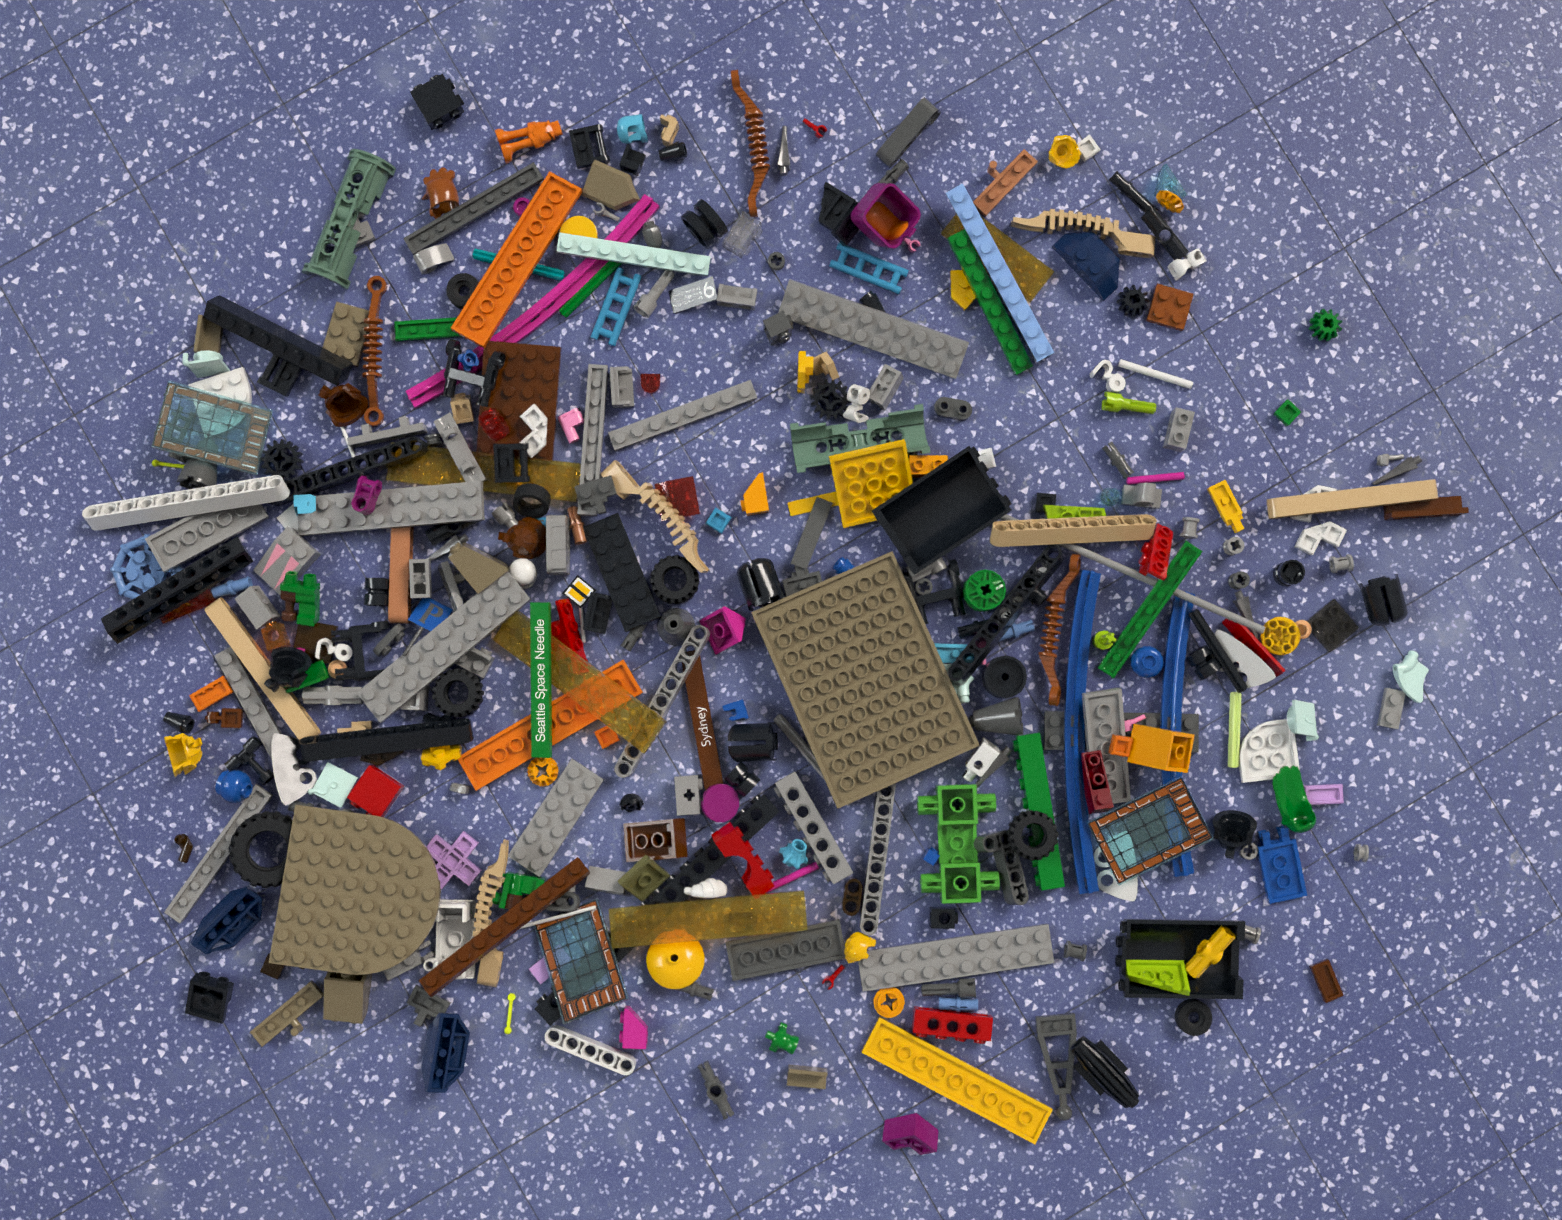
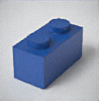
M931 847V849H926L921 858L934 866L940 855H938L937 850Z

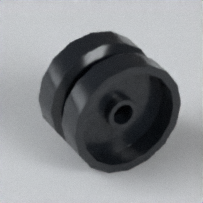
M700 199L693 205L695 213L687 210L681 216V220L693 237L703 247L709 249L715 243L714 236L721 238L728 232V229L715 210L706 201Z
M1004 655L993 658L985 665L981 679L984 688L989 694L997 698H1009L1016 696L1023 690L1026 685L1027 674L1021 661L1012 656ZM1004 673L1007 674L1006 681L1001 678Z

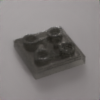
M1335 599L1330 600L1306 620L1311 625V633L1327 652H1331L1359 629Z

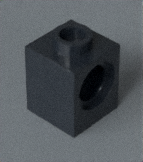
M930 907L931 928L955 929V924H958V912H955L953 907ZM942 913L949 914V920L945 923L939 921V916Z

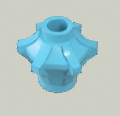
M800 839L793 840L792 843H788L786 847L779 850V853L784 858L783 863L789 867L799 869L802 863L807 864L808 862L806 857L807 845Z

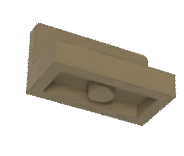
M198 315L193 351L195 353L199 351H215L220 353L223 328L203 318L204 315Z
M788 1064L787 1086L826 1089L827 1068Z

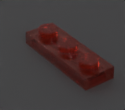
M209 588L161 617L160 620L164 624L207 607L217 599L213 597Z

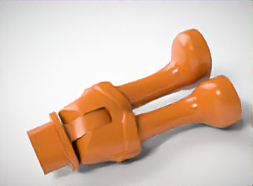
M549 120L547 122H529L527 127L513 131L495 130L506 164L512 161V155L516 151L529 147L541 148L552 139L555 140V137L563 135L558 120L551 123ZM528 136V138L513 143H507L512 139Z

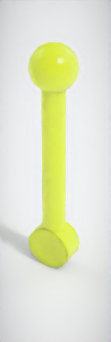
M156 459L152 461V466L154 467L167 466L175 468H184L185 466L181 464L159 462Z
M514 993L508 995L509 1007L507 1025L504 1029L505 1034L512 1032L510 1024L513 1000L516 998Z

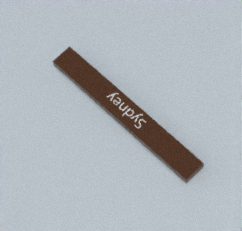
M695 650L687 651L686 653L688 656H693ZM699 656L685 684L706 791L714 784L724 783L702 663ZM682 662V667H683V672H684L685 669H686V666H685V664Z

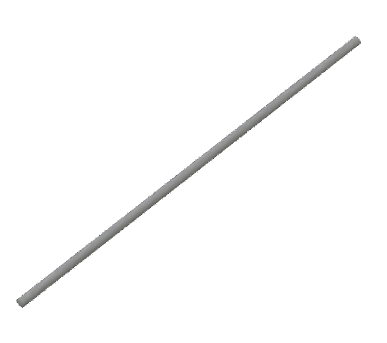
M1006 514L999 520L1008 521L1019 519H1016ZM1074 543L1057 544L1151 586H1154L1158 581ZM1176 589L1173 593L1178 598L1261 634L1265 630V626L1180 589Z

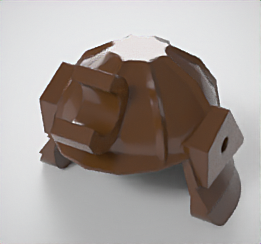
M349 383L334 386L331 390L323 385L318 396L325 399V406L327 408L325 412L336 427H345L353 424L364 415L368 408L367 398L362 396L361 391Z
M524 517L518 521L517 525L508 529L507 533L499 532L498 540L507 543L508 547L513 551L514 557L533 559L543 554L546 550V527L535 518Z

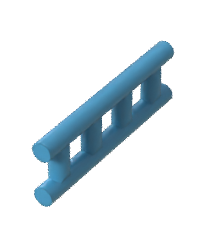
M840 242L838 243L836 250L841 251L838 261L831 260L829 267L900 294L902 287L897 286L901 275L907 277L909 270L850 246H843ZM848 254L859 258L855 269L844 265ZM866 261L876 265L873 275L862 272ZM883 268L894 272L890 282L879 279Z
M620 267L616 269L590 337L594 340H598L599 335L610 338L608 344L614 347L642 277L639 274H635L633 279L623 276L624 269ZM619 282L630 286L626 296L616 293ZM612 300L623 303L620 314L609 310ZM606 317L617 321L613 332L602 328Z

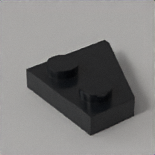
M825 182L821 212L818 220L819 224L833 231L852 205L856 203V200Z

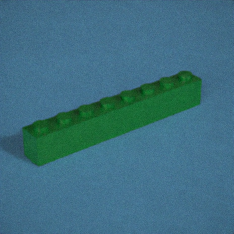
M1040 733L1015 736L1012 745L1014 752H1017L1018 755L1015 763L1017 771L1021 773V778L1018 781L1020 790L1024 792V798H1022L1023 809H1026V811L1042 812L1051 817L1055 824ZM1032 823L1026 826V828L1030 829L1031 836H1028L1030 847L1037 846L1043 839L1042 828ZM1055 844V850L1050 852L1048 857H1043L1042 860H1031L1032 866L1036 867L1037 872L1034 875L1035 885L1039 886L1040 890L1065 887L1058 844Z

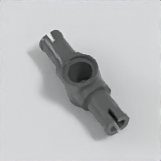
M709 1061L699 1064L697 1068L705 1081L704 1085L707 1089V1096L713 1101L714 1105H717L723 1120L728 1119V1115L731 1117L735 1113L727 1100L728 1096L723 1082L719 1080L718 1076H715ZM713 1086H718L721 1092L713 1094L710 1089Z

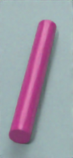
M1184 472L1134 476L1127 477L1126 483L1131 485L1184 480L1185 475Z
M814 862L774 881L775 887L766 893L819 869L817 863Z

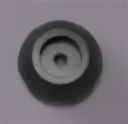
M626 794L619 803L621 810H626L627 812L639 811L644 805L642 798L637 794Z

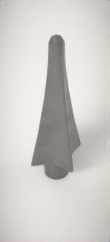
M786 126L782 127V140L777 163V170H780L781 176H787V170H790Z
M1419 455L1414 458L1410 456L1391 471L1373 481L1372 484L1377 485L1394 476L1418 468L1417 464L1421 463L1422 459Z
M466 534L460 537L455 535L426 559L433 561L450 553V548L457 542L462 544L467 542L469 538Z
M1242 590L1235 592L1237 600H1234L1233 603L1242 617L1253 621L1249 596H1243ZM1250 629L1254 636L1259 639L1257 632Z
M1006 746L1002 751L999 750L1000 754L984 775L975 783L977 788L999 767L1010 760L1007 757L1012 752L1010 748Z

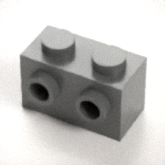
M784 311L763 320V330L771 346L778 342L783 344L789 341V337L792 336V330L794 329L792 325L794 324L790 315H786Z

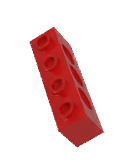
M914 1006L912 1032L916 1033L918 1037L935 1035V1038L943 1040L947 1039V1037H955L954 1040L966 1042V1039H973L975 1043L979 1044L991 1041L992 1015ZM936 1019L938 1021L937 1026L929 1028L927 1025L929 1020ZM950 1021L957 1022V1027L954 1030L947 1029V1024ZM970 1023L976 1024L974 1032H967L966 1030Z

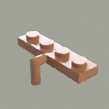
M1025 149L1001 173L996 170L997 162L991 161L987 172L995 180L973 201L976 209L986 217L1031 171L1038 161Z

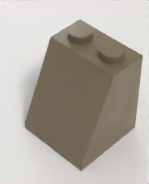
M457 542L450 548L448 558L477 594L509 570L505 562L466 542L462 544Z
M327 972L324 978L323 1019L334 1022L342 1021L362 1024L368 1011L372 974L352 975Z

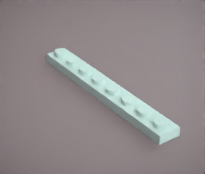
M560 232L557 245V253L707 277L711 257Z

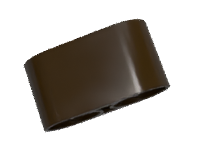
M855 877L847 879L844 884L842 909L849 916H854L859 912L862 884ZM851 882H857L859 888L857 891L851 892L848 890V885ZM847 902H855L856 908L853 911L846 910L845 905Z

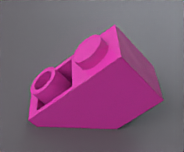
M625 1006L624 1011L620 1013V1023H623V1031H620L619 1043H623L622 1048L646 1049L648 1026L630 1006Z

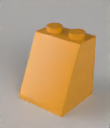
M1133 724L1131 731L1133 741L1127 762L1165 771L1188 773L1194 734Z

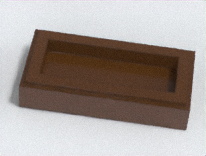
M1324 959L1309 966L1325 1003L1344 996L1329 959Z

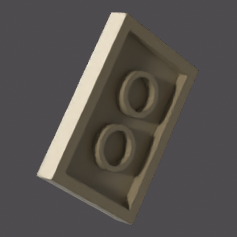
M336 301L322 348L352 362V366L358 367L364 350L363 343L367 340L363 338V335L369 333L363 330L364 327L369 326L364 323V319L368 318L369 310Z

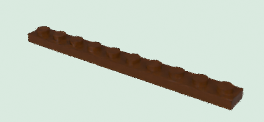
M577 857L418 981L432 998L587 877L590 871Z

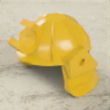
M184 733L174 737H164L175 777L180 775L183 770L186 775L197 767L202 757L201 738L198 737L195 740L193 736L189 737Z

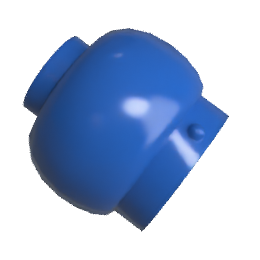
M1142 646L1136 649L1130 659L1133 672L1143 678H1152L1158 675L1164 664L1161 653L1151 646Z
M227 770L219 775L215 790L227 802L240 803L251 795L253 785L251 784L250 777L245 772Z

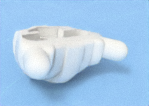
M707 878L705 881L693 885V887H685L684 893L699 898H718L726 896L728 889L727 885L721 880Z

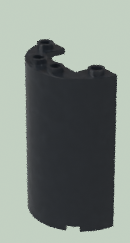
M970 446L966 447L872 510V513L914 575L1012 511L1009 507L1012 503L1006 495L1002 496L996 488L999 485L993 477L989 478L986 472L989 470L983 461H979L978 457L980 454L974 446L972 448Z
M1124 919L1120 921V934L1116 936L1118 955H1115V965L1119 967V991L1123 992L1125 998L1243 999L1244 980L1238 974L1239 942L1245 941V921ZM1221 926L1228 927L1235 934L1236 938L1223 951L1221 960L1215 965L1211 964L1199 978H1193L1186 971L1190 987L1189 996L1129 981V977L1126 974V960H1184L1186 965L1196 954L1199 944L1205 939L1209 940Z

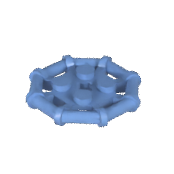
M145 534L141 538L120 545V551L113 566L110 568V572L114 576L119 589L118 594L121 597L125 596L134 599L140 595L131 591L135 586L143 589L144 593L164 581L168 573H172V576L183 569L178 566L166 573L162 571L145 538L151 536L150 534ZM144 545L143 551H138L134 553V551L132 550L134 548ZM126 555H129L131 558L126 568L121 567ZM149 565L151 573L144 575L143 568ZM121 573H126L130 583L125 585Z

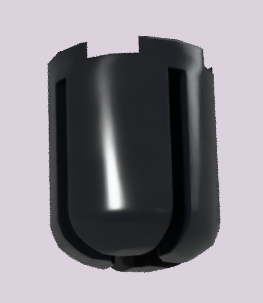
M753 559L752 563L745 562L738 568L737 577L749 611H754L753 607H764L778 601L779 598H785L773 562L770 559Z
M1395 574V578L1391 579L1383 576L1368 580L1369 584L1364 586L1362 583H1359L1368 618L1372 624L1377 626L1389 625L1386 607L1390 620L1393 623L1400 622L1407 616L1408 610L1398 574Z
M775 722L733 725L728 733V741L766 740V744L728 746L731 758L736 762L776 761L777 758H774V750H778V735L773 733L772 724H775Z

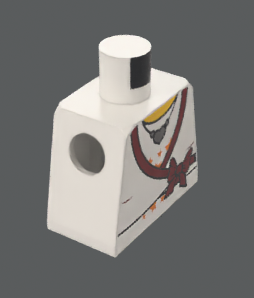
M984 737L979 742L980 746L973 750L965 762L967 769L962 774V777L969 782H972L976 775L982 777L1000 754L999 748ZM981 761L982 763L981 765H976L975 762Z

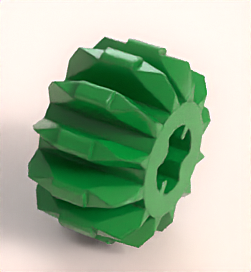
M1321 309L1319 313L1315 312L1313 314L1314 318L1309 320L1312 326L1308 330H1314L1312 337L1318 335V341L1325 339L1327 342L1331 340V337L1336 338L1338 336L1337 332L1342 330L1339 326L1342 320H1337L1339 314L1332 315V309L1327 312L1325 309Z

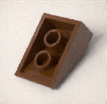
M685 818L623 824L626 862L639 861L645 855L649 856L652 860L688 857Z

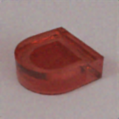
M641 374V387L646 393L653 394L659 390L660 374Z

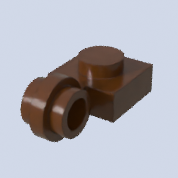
M222 708L221 716H219V712L209 711L205 715V719H207V723H219V720H221V728H242L243 708Z

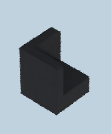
M627 144L619 164L621 170L639 176L646 155L632 150L631 145Z

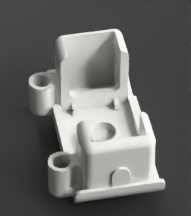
M440 899L439 911L435 921L436 955L424 962L423 967L426 971L433 970L474 938L472 935L476 928L473 927L476 920L474 918L476 900ZM429 961L433 963V967L429 966ZM475 964L455 980L473 979L475 976Z

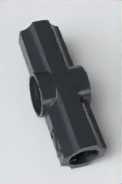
M1152 207L1140 217L1173 260L1181 259L1189 252L1155 207ZM1162 230L1170 232V236L1167 239L1160 238L1159 234Z
M481 521L459 522V527L456 530L451 529L452 523L438 524L425 532L431 544L435 546L454 535L463 533L464 530Z

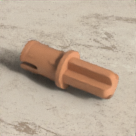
M572 506L567 509L571 524L569 528L572 529L575 545L584 544L587 542L583 529L584 523L581 521L580 515L577 514L578 507Z

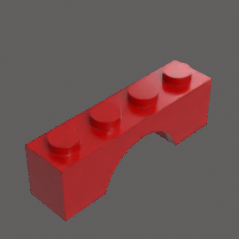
M729 822L711 835L725 857L740 856L747 860V868L741 878L755 899L775 887L772 882L774 876L768 868L764 870L762 867L764 862L758 854L754 856L752 853L754 848L748 840L744 842L742 839L744 834L738 826L734 828L732 823Z

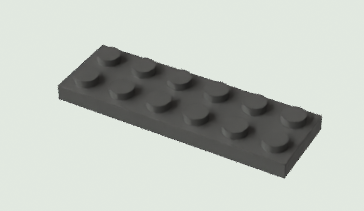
M840 919L725 942L733 981L845 959V945Z

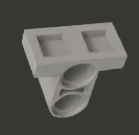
M1138 483L1135 486L1123 485L1121 505L1159 509L1162 489H1156V484Z

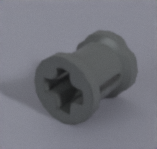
M1243 571L1233 573L1228 580L1229 586L1235 590L1245 588L1250 583L1249 575ZM1238 578L1242 579L1240 583H1236Z
M1066 941L1063 953L1064 958L1072 957L1084 962L1087 945H1077Z

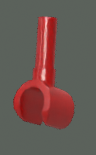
M806 118L802 121L815 131L817 138L823 137L818 133L819 129L827 132V128L824 125L816 126Z
M841 964L831 976L824 977L822 984L826 980L831 981L832 984L829 985L828 990L831 989L834 985V980L845 967Z

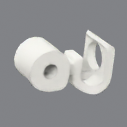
M1199 248L1185 255V259H1176L1167 266L1176 281L1189 268L1195 270L1207 262Z
M1102 360L1089 374L1090 378H1093L1096 372L1101 367H1104L1105 372L1102 379L1107 380L1106 389L1108 392L1119 393L1126 384L1125 379L1120 374H1111L1113 367L1109 360Z
M856 384L851 385L847 393V400L852 405L848 406L844 412L843 417L857 423L868 420L869 417L867 415L857 412L863 409L862 404H865L870 397L868 388Z
M322 638L317 642L315 652L317 659H320L321 644L326 645L328 654L334 653L341 661H347L352 657V649L346 644L340 643L333 646V643L327 638Z

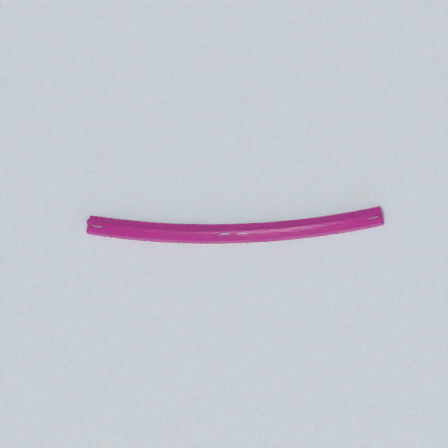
M644 194L604 240L630 243L644 227L643 224L652 218L660 206L651 197ZM586 257L558 285L526 312L495 334L490 341L521 342L556 314L608 261ZM540 315L533 322H531V320H533L536 316ZM481 346L472 350L478 357L479 365L473 366L468 372L477 373L482 369L484 348ZM459 362L458 369L464 371L463 365ZM445 368L406 390L408 398L415 409L443 393L446 380L444 378ZM425 393V395H423V396H421V397L415 399L416 397H418V396H420L421 394Z

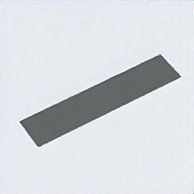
M819 497L816 498L791 564L807 570L833 504L832 502Z

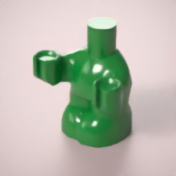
M780 1022L779 1030L776 1033L767 1030L765 1038L772 1040L771 1047H769L770 1051L776 1053L778 1049H782L791 1055L797 1047L799 1037L786 1033L788 1025Z

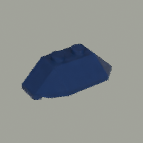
M1094 232L1066 233L1052 246L1103 301L1118 288L1120 259Z
M247 886L230 891L202 919L191 941V945L204 954L234 947L261 920L262 897Z
M438 1013L428 1027L421 1066L426 1092L445 1093L449 1089L448 1087L464 1071L470 1032L457 1013Z

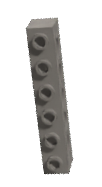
M794 771L775 782V792L779 798L783 796L786 801L784 807L787 813L794 815L796 820L793 823L798 832L802 830L806 837L803 840L808 849L810 847L813 848L815 854L812 856L817 865L822 864L825 871L822 873L827 882L832 881L834 885L853 874L851 867L796 772ZM795 789L798 791L799 796L796 800L788 798L787 793L789 790ZM801 806H805L808 809V814L805 817H800L797 814V809ZM810 823H815L818 826V830L814 834L807 831V826ZM825 840L828 844L825 850L817 849L818 841ZM835 857L837 859L836 866H827V859Z

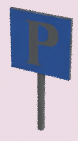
M422 598L408 618V621L420 628L402 655H407L423 629L431 632L448 618L453 610L431 598Z

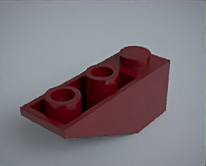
M1101 750L1081 753L1085 798L1089 815L1108 812L1114 806Z

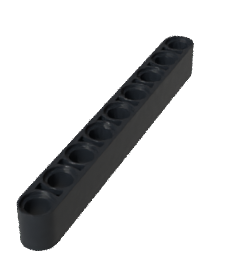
M413 436L286 480L284 482L290 490L294 486V492L282 501L270 502L269 504L281 506L293 502V495H313L353 481L361 476H367L416 459L426 454L428 446L425 441ZM417 442H419V443H420L419 449L416 450V451H414V450H413L414 445H415ZM402 449L401 455L396 457V451ZM383 455L384 460L378 463L379 456ZM365 461L366 466L361 470L360 464ZM347 467L348 473L343 476L342 471ZM330 474L329 481L325 482V476ZM312 480V486L307 488L308 481Z
M1051 544L1044 549L949 667L948 676L953 684L963 685L967 682L1061 565L1063 554L1058 545ZM1053 552L1059 553L1056 558L1049 557ZM1041 567L1047 568L1044 573L1037 572ZM1028 582L1035 583L1032 588L1025 587ZM1016 597L1023 598L1020 603L1013 602ZM1004 612H1011L1008 618L1001 617ZM992 627H999L996 633L989 632ZM982 641L987 642L984 648L977 647L978 643ZM969 656L975 657L972 663H966V658ZM955 672H962L960 678H953Z
M462 718L307 736L299 740V746L304 761H317L465 744L471 742L474 736L471 720Z

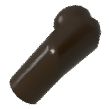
M178 834L174 839L175 843L182 849L178 860L188 863L193 845L187 835Z

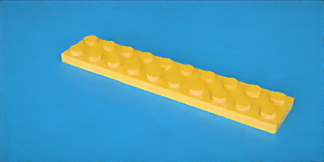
M881 1017L875 1023L861 1051L863 1054L1033 1144H1036L1053 1110L1046 1104Z

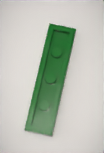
M457 317L394 322L396 342L458 338L463 336L451 330V326Z

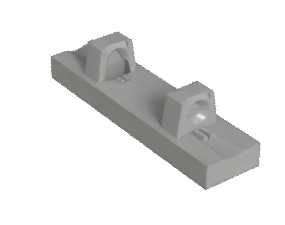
M448 413L433 421L465 482L487 481L452 414ZM456 434V436L448 439L450 435Z
M404 416L399 417L400 427L372 432L371 425H361L363 435L349 437L347 441L350 447L357 448L427 433V428L424 423L410 425L409 419Z
M448 561L439 564L438 570L455 612L463 605L456 584L462 583L465 579L461 573L453 575Z

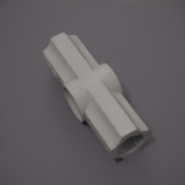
M304 687L302 699L304 704H363L362 699L357 694L363 687Z

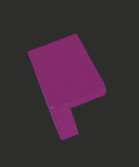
M914 1113L886 1119L882 1142L893 1150L910 1147L918 1154L924 1155L937 1152L939 1131L919 1114Z

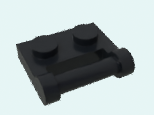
M601 124L569 130L577 169L592 166L594 160L604 164L610 163V157L607 155L602 134L604 130ZM589 134H595L600 156L594 157Z
M273 354L262 377L258 378L257 383L288 397L303 368L283 359L272 382H269L281 358Z
M529 443L493 444L495 483L530 482L527 458ZM514 450H519L521 476H516Z

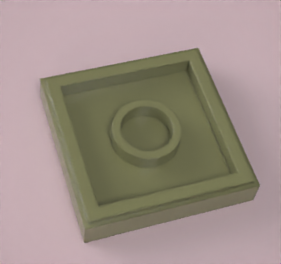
M645 855L618 880V883L643 902L670 877V874L649 856Z

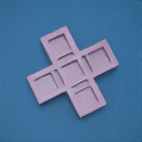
M465 831L460 834L452 846L438 834L426 846L432 857L438 861L436 869L441 889L446 886L453 875L470 886L482 871L468 859L479 842Z

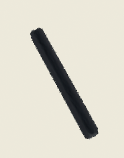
M1198 609L1191 611L1188 614L1236 691L1238 693L1244 692L1248 688L1245 681Z

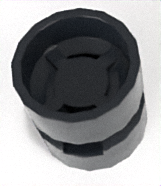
M1297 560L1279 563L1273 570V578L1281 586H1291L1300 583L1305 576V568Z
M365 578L364 589L368 593L364 596V605L388 606L389 595L386 592L389 591V579Z
M1207 645L1200 647L1186 657L1190 666L1196 668L1194 672L1200 681L1222 668L1217 659L1211 657L1213 653Z
M740 762L724 780L731 786H736V791L742 797H745L761 779L753 772L749 773V768ZM739 775L744 777L742 782L738 778Z

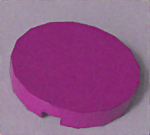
M714 784L704 792L701 801L703 813L708 819L715 822L731 820L739 809L737 792L727 784Z

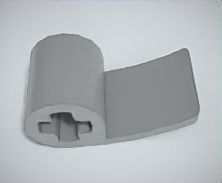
M447 243L421 250L413 256L423 275L433 272L439 264L454 261Z

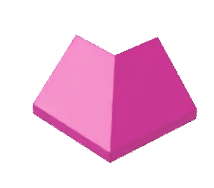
M726 606L699 620L701 625L708 628L710 632L708 640L715 655L742 641L746 618Z

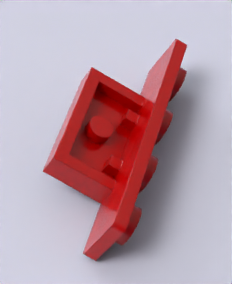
M1157 523L1152 539L1149 542H1145L1142 546V556L1139 560L1140 574L1146 576L1149 573L1163 581L1165 580L1173 538V531L1168 527Z
M568 598L557 600L555 604L560 620L551 622V646L555 660L560 661L571 657L576 674L590 672L570 600Z
M1227 618L1222 621V624L1231 632L1234 638L1259 656L1272 669L1276 677L1285 672L1281 664L1247 627Z

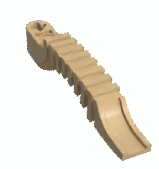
M1050 209L1049 211H1043L1035 218L1013 217L1011 221V227L1033 232H1043L1045 220H1048L1047 234H1052L1053 230H1055V221H1057L1056 231H1061L1062 227H1064V222H1066L1065 230H1070L1073 223H1075L1074 230H1079L1083 224V232H1088L1089 227L1092 226V232L1095 234L1101 229L1100 239L1105 240L1106 236L1111 237L1118 246L1119 254L1142 258L1154 257L1155 236L1120 231L1118 228L1119 220H1114L1111 223L1108 217L1101 219V216L1096 215L1092 217V214L1083 215V212L1074 214L1073 211L1066 213L1064 210L1055 212V209Z
M614 460L601 472L603 478L612 476L619 497L625 500L630 494L640 495L642 498L639 501L642 504L647 503L650 509H656L655 512L657 514H664L661 516L663 521H670L666 524L667 527L675 528L670 532L671 536L678 537L672 542L674 546H681L687 542L679 549L684 557L699 572L707 573L709 571V568L699 557L697 550L699 540L695 536L696 532L690 530L691 526L689 523H685L684 517L678 515V510L673 509V505L670 502H666L665 496L659 495L658 489H652V484L646 482L639 486L617 460Z
M503 840L498 860L488 866L481 877V884L478 889L480 892L477 895L478 902L475 907L477 911L474 915V918H476L473 927H476L472 935L474 937L492 924V920L488 919L492 913L489 909L492 907V899L495 898L496 891L499 890V887L505 881L503 873L505 874L508 861L509 840ZM494 948L481 959L477 984L497 987L504 952Z

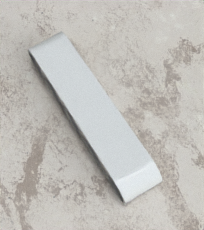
M552 1025L545 1033L547 1044L619 1074L630 1075L635 1069L636 1059L631 1054L559 1025ZM557 1031L559 1033V1039H552L550 1037V1032ZM569 1038L576 1039V1047H571L568 1044ZM591 1045L595 1048L596 1052L589 1054L586 1051V1047ZM611 1053L614 1057V1060L610 1062L606 1061L604 1059V1054ZM624 1060L631 1062L632 1067L630 1069L623 1068L622 1062Z

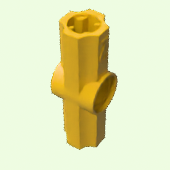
M1221 926L1209 940H1203L1197 947L1196 954L1185 965L1189 975L1193 978H1199L1211 964H1217L1223 956V951L1236 938L1235 934L1228 927Z

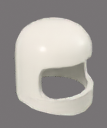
M524 558L517 559L511 563L509 572L523 589L533 586L537 579L535 565L530 560Z

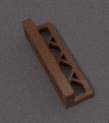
M1461 496L1438 497V499L1383 506L1384 520L1460 516L1469 513L1468 507H1462Z

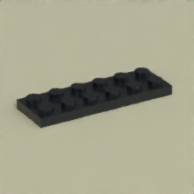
M619 513L584 526V532L624 631L628 632L661 618Z

